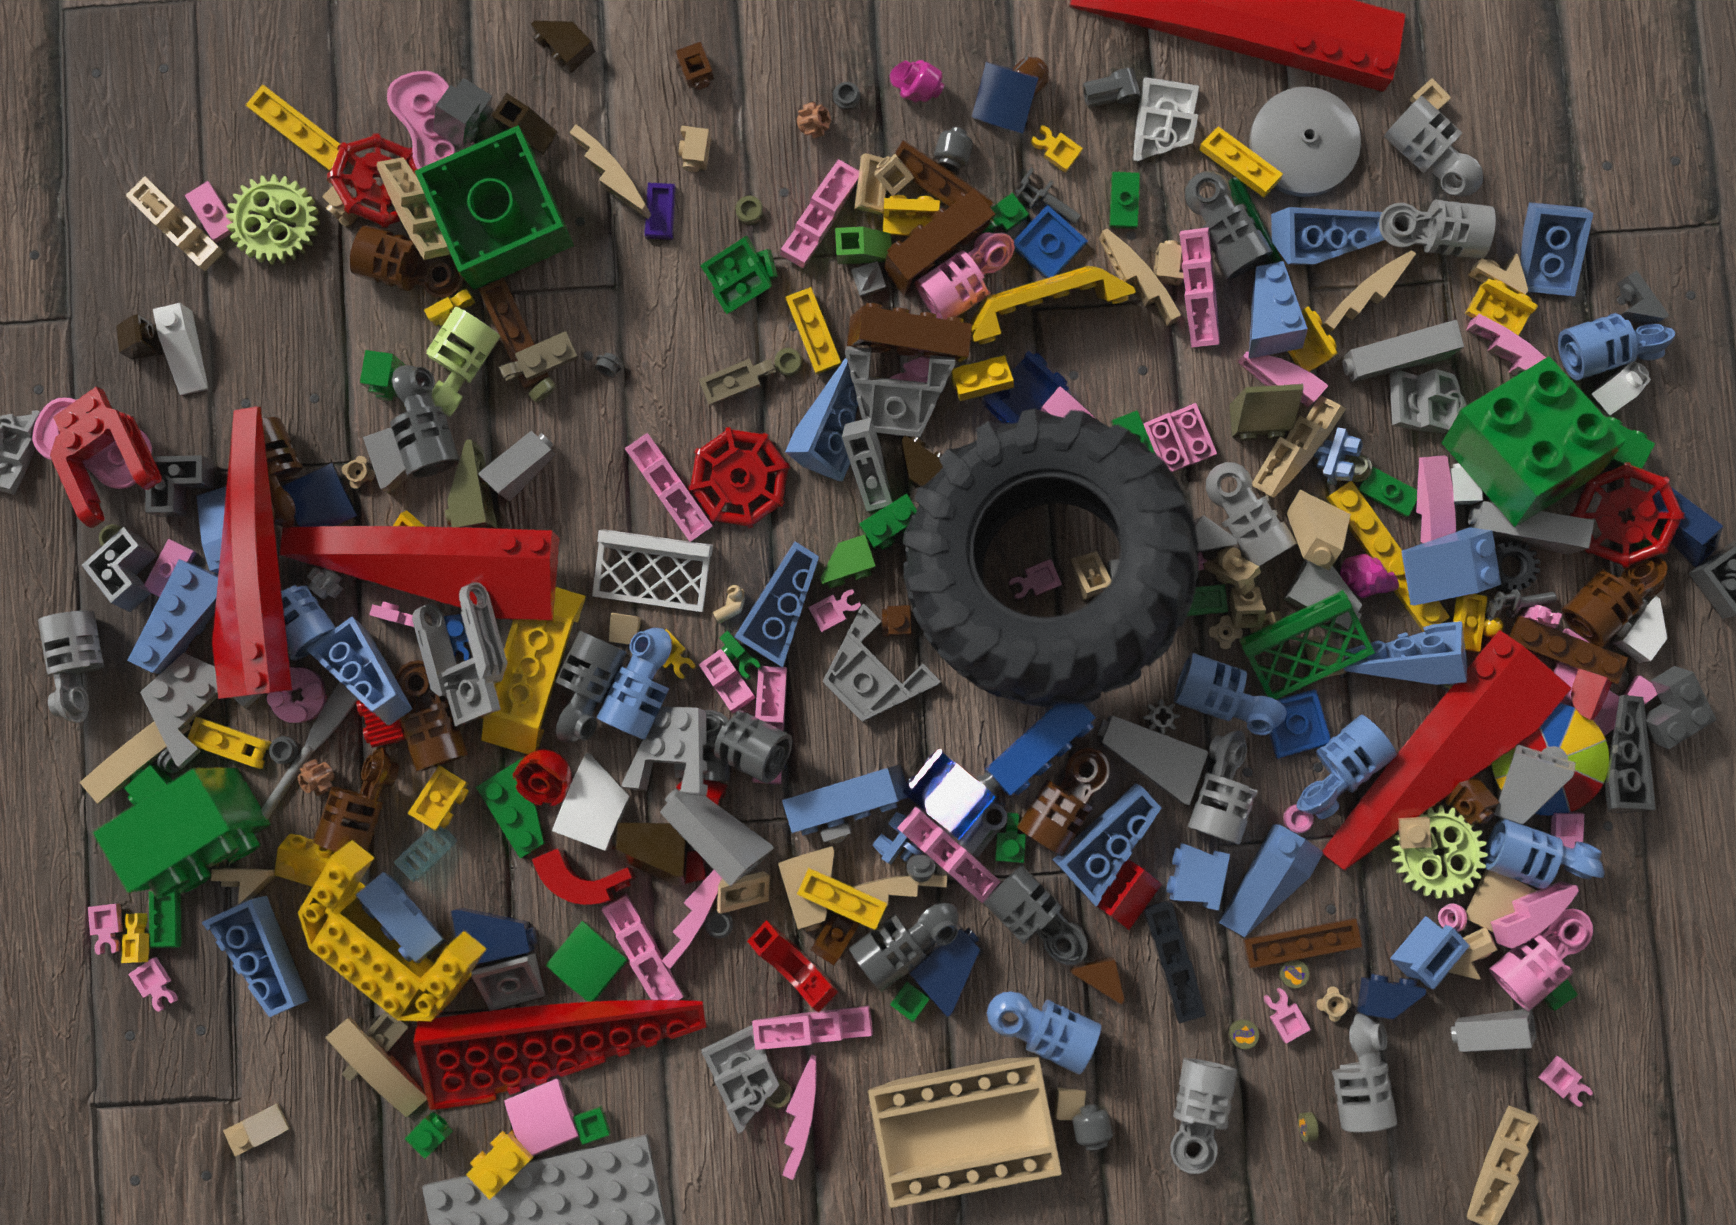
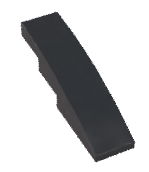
M1171 900L1145 907L1146 921L1178 1023L1206 1016L1193 965L1187 953L1183 934L1179 929L1173 903Z

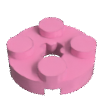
M290 667L292 690L268 693L267 702L275 715L286 722L303 723L313 720L319 715L327 702L324 681L316 672L310 669ZM301 688L303 690L301 695L304 699L294 702L292 700V692Z

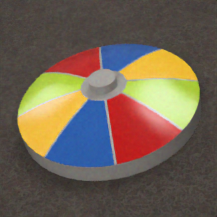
M1560 703L1535 734L1518 744L1575 762L1573 777L1535 814L1553 816L1554 813H1570L1593 799L1604 784L1609 767V751L1606 739L1593 720L1580 715L1577 709L1572 706ZM1516 747L1490 765L1493 779L1500 791L1503 788Z

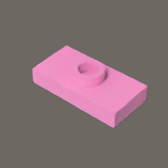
M209 181L185 195L215 243L233 233L227 229V225L233 223L226 218V214H229Z
M168 539L144 585L152 594L160 597L178 560L191 563L196 552Z

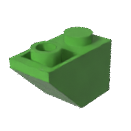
M867 227L835 228L837 264L886 262L887 250L891 247V233Z
M862 535L838 543L820 578L823 586L828 585L829 589L844 585V579L855 576L856 580H860L872 575L871 571L875 570L876 566L866 536Z

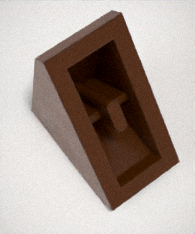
M1108 957L1071 967L1070 972L1122 1005L1124 996L1114 958Z

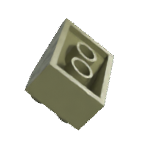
M1303 384L1245 387L1229 404L1232 437H1240L1241 441L1255 440L1259 435H1268V439L1284 438L1285 434L1289 433L1294 427L1304 390Z
M472 439L466 440L447 500L449 509H445L446 521L452 527L497 529L490 485L479 475L486 467L484 449Z

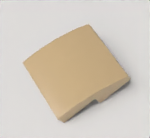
M1486 869L1466 911L1467 920L1481 928L1487 927L1488 931L1493 932L1492 921L1515 912L1512 901L1537 890L1513 878Z

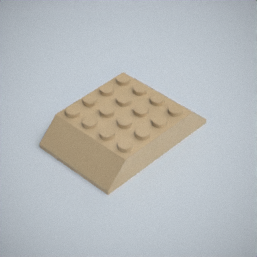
M1039 1057L1006 1058L902 1078L868 1090L890 1208L1062 1175Z

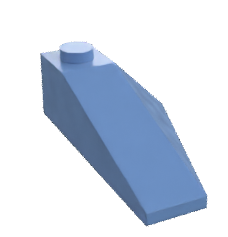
M1288 207L1271 214L1272 242L1287 264L1314 265L1383 241L1384 239L1379 230V220L1382 212Z
M846 358L795 428L785 451L802 467L837 481H843L850 465L842 439L845 424L855 422L856 410L859 406L855 386L850 375L849 363Z
M1462 621L1429 625L1423 627L1424 632L1408 636L1407 632L1397 635L1398 639L1388 643L1382 641L1371 642L1370 644L1375 654L1345 667L1344 670L1435 685H1453L1467 682V660ZM1361 645L1358 647L1347 649L1346 651L1351 653H1357L1361 650L1366 649L1365 645Z
M1273 824L1219 923L1246 937L1310 878L1323 851L1287 828Z

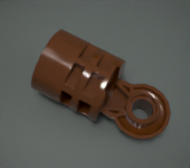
M364 225L358 231L353 241L350 252V270L355 276L377 283L383 282L390 287L397 285L403 291H410L415 284L423 286L427 293L443 298L454 294L462 284L463 277L458 272L451 254L424 260L412 240H409L404 235H394L391 231L371 225ZM446 269L448 277L444 282H441L439 278L440 272Z
M278 417L264 418L262 423L273 522L280 527L289 528L293 526V517L296 510L291 495L281 485L297 478V474L303 467L297 458L295 449L291 445V440L282 420Z
M1651 557L1632 564L1629 568H1625L1619 578L1605 572L1604 569L1600 570L1561 609L1560 612L1563 620L1576 634L1591 644L1603 647L1643 607L1644 602L1642 599L1644 597H1651L1662 591L1668 571L1666 562L1660 557Z
M420 660L410 661L401 666L396 673L395 679L411 705L412 710L399 718V722L402 724L403 734L408 742V749L416 772L435 768L467 756L468 753L461 732L455 726L449 701L442 702L440 696L431 690L424 662ZM418 676L424 679V687L420 691H416L413 687V681Z
M378 747L372 755L366 758L361 772L363 785L360 793L340 787H331L313 843L337 852L353 840L368 852L374 828L384 804L382 800H379L383 786L391 787L395 783L399 771V764L391 761L385 749ZM343 819L355 822V824L348 821H344Z
M1085 748L1075 752L1068 760L1065 768V778L1060 786L1046 779L1041 790L1017 825V828L1045 847L1063 856L1088 814L1093 809L1088 805V802L1093 794L1100 790L1108 780L1110 765L1106 756L1093 748ZM1090 767H1094V772L1092 776L1086 778V770Z

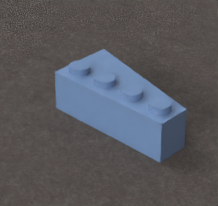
M794 542L734 638L783 667L819 556L799 543Z
M179 559L127 661L152 673L161 674L189 648L190 642L202 633L206 628L205 625L215 614L218 575L193 563Z
M353 616L306 648L313 657L388 726L412 710L411 705L369 631Z
M901 764L794 796L782 800L791 832L801 831L803 836L818 831L817 825L827 823L828 828L843 824L845 823L843 818L853 815L854 820L870 816V809L880 807L881 812L896 808V802L910 797Z
M1135 783L1071 842L1063 856L1058 854L1052 860L1088 900L1097 907L1102 899L1101 896L1107 887L1112 884L1116 878L1115 875L1124 861L1128 860L1132 854V849L1138 840L1143 837L1161 810V807L1142 786Z
M267 896L251 899L201 922L207 931L210 930L217 939L216 944L221 951H225L234 963L232 966L238 974L243 975L249 984V990L269 1017L309 1001Z

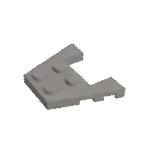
M846 346L845 355L849 363L850 375L855 386L862 420L872 417L876 433L921 437L935 408V404L945 387L946 381L955 366V357L930 355L927 383L870 377L872 349Z
M865 604L860 607L823 679V683L862 722L941 682L924 664L905 682L900 683L861 643L882 622Z
M185 653L179 656L140 692L175 764L180 769L201 752L181 731L218 698L215 666ZM262 694L233 698L246 710Z
M661 706L646 740L643 739L621 787L647 791L654 762L686 764L680 792L688 795L706 796L707 785L703 784V773L707 772V762L703 761V746L706 745V711L699 708Z

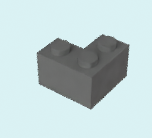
M465 78L462 79L457 88L450 85L435 106L433 131L461 149L467 141L472 143L478 134V125L481 121L487 122L493 112L491 107L492 95Z
M202 455L153 457L161 474L162 481L153 488L146 490L145 512L157 517L186 516V489L214 488V461Z
M123 527L85 561L82 567L110 603L131 612L151 594L137 574L157 555L143 537Z
M1733 541L1689 572V575L1722 619L1736 616V541Z
M1673 666L1651 680L1662 704L1645 714L1647 734L1650 742L1670 749L1717 720L1694 672Z

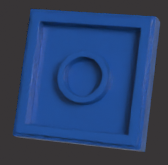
M1047 205L1014 240V251L1046 279L1058 275L1085 247L1088 240Z
M1316 689L1277 700L1285 707L1287 714L1285 720L1279 726L1273 728L1269 734L1276 758L1314 749L1329 743L1331 737Z

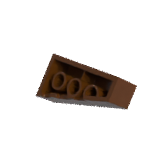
M975 188L968 194L965 191L959 194L953 200L952 206L946 210L944 208L939 209L932 215V221L925 226L922 224L918 225L909 233L910 237L903 243L897 241L887 250L888 254L886 256L884 272L904 297L912 291L910 285L934 269L938 261L943 263L958 251L956 246L960 244L962 247H965L993 223L995 213Z
M866 303L865 306H862L850 317L847 346H867L872 349V353L888 352L891 349H895L899 356L908 357L917 356L918 352H923V357L930 359V355L955 357V362H962L969 357L972 324L964 323V319L959 317H947L946 320L937 318L936 314L930 312H922L920 315L910 314V310L906 308L887 310L882 309L880 304Z

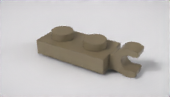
M565 331L515 353L518 359L517 362L507 363L499 368L506 381L513 380L522 374L529 381L578 359V356L568 333Z
M747 359L700 378L699 382L711 407L760 387L761 384L758 378L770 376L776 373L771 359L754 366L751 360Z
M384 1011L365 1034L368 1037L372 1036L383 1050L388 1053L411 1025L406 1021H397ZM349 1065L341 1075L351 1082L359 1073Z

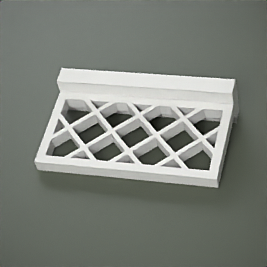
M605 529L599 530L597 541L599 546L592 596L703 612L713 545ZM605 548L616 549L623 559L610 567L604 559ZM622 550L632 552L626 556ZM636 552L644 553L650 561L640 571H637L629 560ZM650 554L660 555V556H658L656 559L653 560V558L650 556ZM664 556L671 557L678 566L667 575L656 564ZM677 558H682V559H687V560L684 561V562L681 564ZM691 560L703 561L702 573L695 579H692L683 566ZM623 562H626L635 575L622 583L613 570ZM603 565H604V567L607 569V571L602 574ZM653 565L662 579L650 587L640 574ZM680 569L689 580V583L677 591L668 578ZM610 573L619 587L612 592L600 591L601 579ZM636 577L646 588V591L640 596H632L625 587ZM701 578L699 588L695 582ZM663 581L666 582L674 593L667 600H660L653 592V589ZM692 585L699 593L698 605L686 603L680 593ZM622 589L625 594H618L616 592ZM649 593L653 598H646L644 596ZM677 597L680 602H674L671 600Z

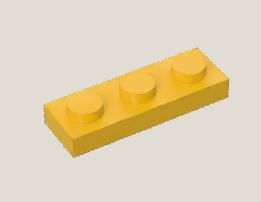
M1219 126L1201 143L1199 149L1201 152L1262 197H1265L1283 176V173Z
M810 287L786 296V301L815 374L817 375L840 366V358L812 288Z
M808 868L797 892V895L874 930H876L887 905L885 901L812 868Z

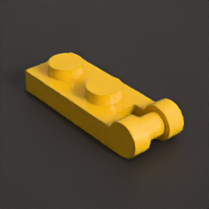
M195 717L187 738L198 748L259 769L263 768L265 763L263 757L272 743L266 739L201 717ZM248 744L255 746L252 756L245 754Z

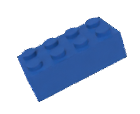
M1056 704L984 770L999 784L1007 795H1012L1013 793L1020 795L1029 787L1030 783L1027 780L1034 774L1036 776L1042 775L1051 766L1049 760L1053 756L1061 757L1073 746L1070 741L1075 736L1082 738L1094 727L1091 722L1095 719V716L1084 704Z

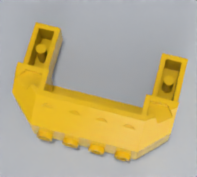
M352 840L331 856L298 911L308 947L397 1021H432L453 1001L472 977L471 971L486 951V948L467 932L463 931L445 948L435 964L427 957L420 963H416L414 960L408 962L398 950L401 945L395 939L390 941L380 929L383 925L376 917L372 919L364 911L363 905L360 904L361 900L356 896L357 893L366 887L360 881L374 860V857Z

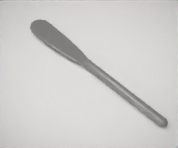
M341 682L337 684L309 732L305 746L261 808L265 818L268 819L301 772L300 768L304 767L303 765L307 763L313 752L331 736L359 700Z

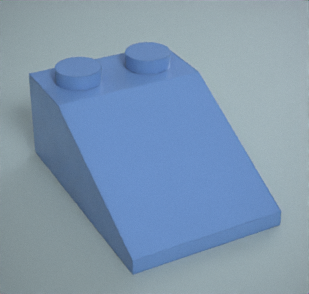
M1529 202L1523 229L1520 259L1528 292L1575 296L1593 212L1582 207Z
M227 486L197 496L202 547L209 570L218 574Z
M1469 527L1401 551L1411 605L1479 593L1501 585L1492 530Z

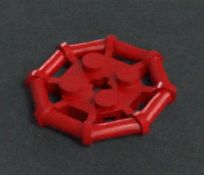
M373 133L371 137L354 142H342L338 146V153L332 169L327 173V181L333 185L345 207L344 211L378 223L382 228H388V225L400 222L401 220L396 211L390 213L387 211L393 203L384 183L378 186L374 178H381L377 162L392 159L381 154L380 149L401 158L403 157L415 174L417 168L413 160V148L401 146L380 137V134ZM371 148L373 152L367 153L361 158L355 154ZM347 161L354 166L352 174H343ZM345 185H350L352 189L354 187L357 192L356 198H352ZM363 203V204H366V205L371 206V207H373V208H376V209L379 210V212H378V211H375V210H373V209H370V208H368V207H365V206H363V205H361V204Z
M727 427L723 433L700 449L696 448L691 484L688 486V490L696 497L710 517L709 520L715 523L718 521L747 526L749 529L753 528L755 523L779 506L783 507L787 475L791 467L790 463H786L773 445L767 433L758 434ZM734 441L756 445L752 450H740V448H735ZM728 442L729 450L716 459L710 456V454ZM762 448L774 463L773 466L766 467L759 458L758 453ZM707 461L712 464V474L710 480L702 482ZM738 470L739 473L746 472L747 475L744 477L745 482L743 484L732 482L735 478L733 474L735 471ZM777 473L772 494L766 490L768 474ZM711 487L721 499L717 506L714 505L704 489ZM762 495L769 499L765 504L750 513L749 505ZM726 504L743 506L745 515L722 510Z
M1624 462L1623 466L1602 473L1586 482L1575 509L1570 513V516L1595 519L1601 535L1594 539L1591 534L1589 548L1584 551L1587 554L1592 553L1620 564L1623 568H1629L1632 564L1668 553V547L1681 519L1685 518V512L1681 511L1670 486V479L1667 476L1662 477L1632 466L1631 462ZM1624 477V486L1607 492L1601 487ZM1631 477L1654 487L1647 492L1631 486ZM1596 491L1602 496L1596 512H1586ZM1660 491L1668 512H1659L1652 496ZM1627 508L1633 509L1632 515L1636 516L1635 519L1628 520L1627 523L1622 522V517L1618 515V512L1620 510L1625 511ZM1658 519H1668L1658 540L1652 534V531ZM1605 539H1609L1622 544L1623 553L1602 546L1600 543ZM1644 539H1648L1653 544L1630 553V544Z

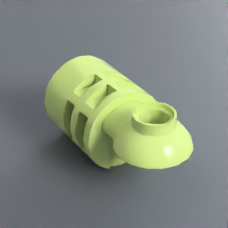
M458 307L453 309L426 350L428 357L451 372L444 383L439 380L432 389L435 406L442 407L444 414L448 417H451L463 398L462 395L457 393L464 381L471 383L501 337L485 323ZM455 338L468 348L472 349V354L459 344L452 341V339Z

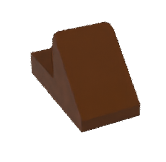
M833 912L810 950L834 966L860 923L837 912Z

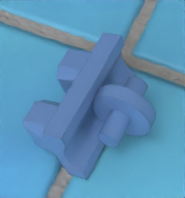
M1337 428L1334 441L1325 440L1323 447L1319 446L1313 455L1319 459L1317 467L1324 468L1323 474L1328 477L1327 483L1336 485L1338 480L1352 481L1355 465L1354 463L1344 462L1346 455L1359 457L1363 447L1361 439L1349 436L1344 428Z
M898 812L894 814L888 824L899 832L895 840L891 841L881 834L873 844V847L883 855L881 859L891 865L904 847L906 849L900 858L905 862L909 860L912 854H923L912 841L909 843V839L897 829L906 818V816Z

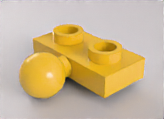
M1469 594L1456 597L1453 622L1462 621L1466 651L1480 652L1482 635L1493 638L1499 630L1503 631L1504 626L1500 618H1493L1492 621L1485 618L1487 596Z

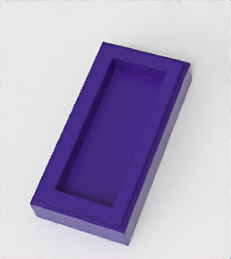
M648 183L646 206L651 216L649 219L645 217V239L673 240L675 184Z

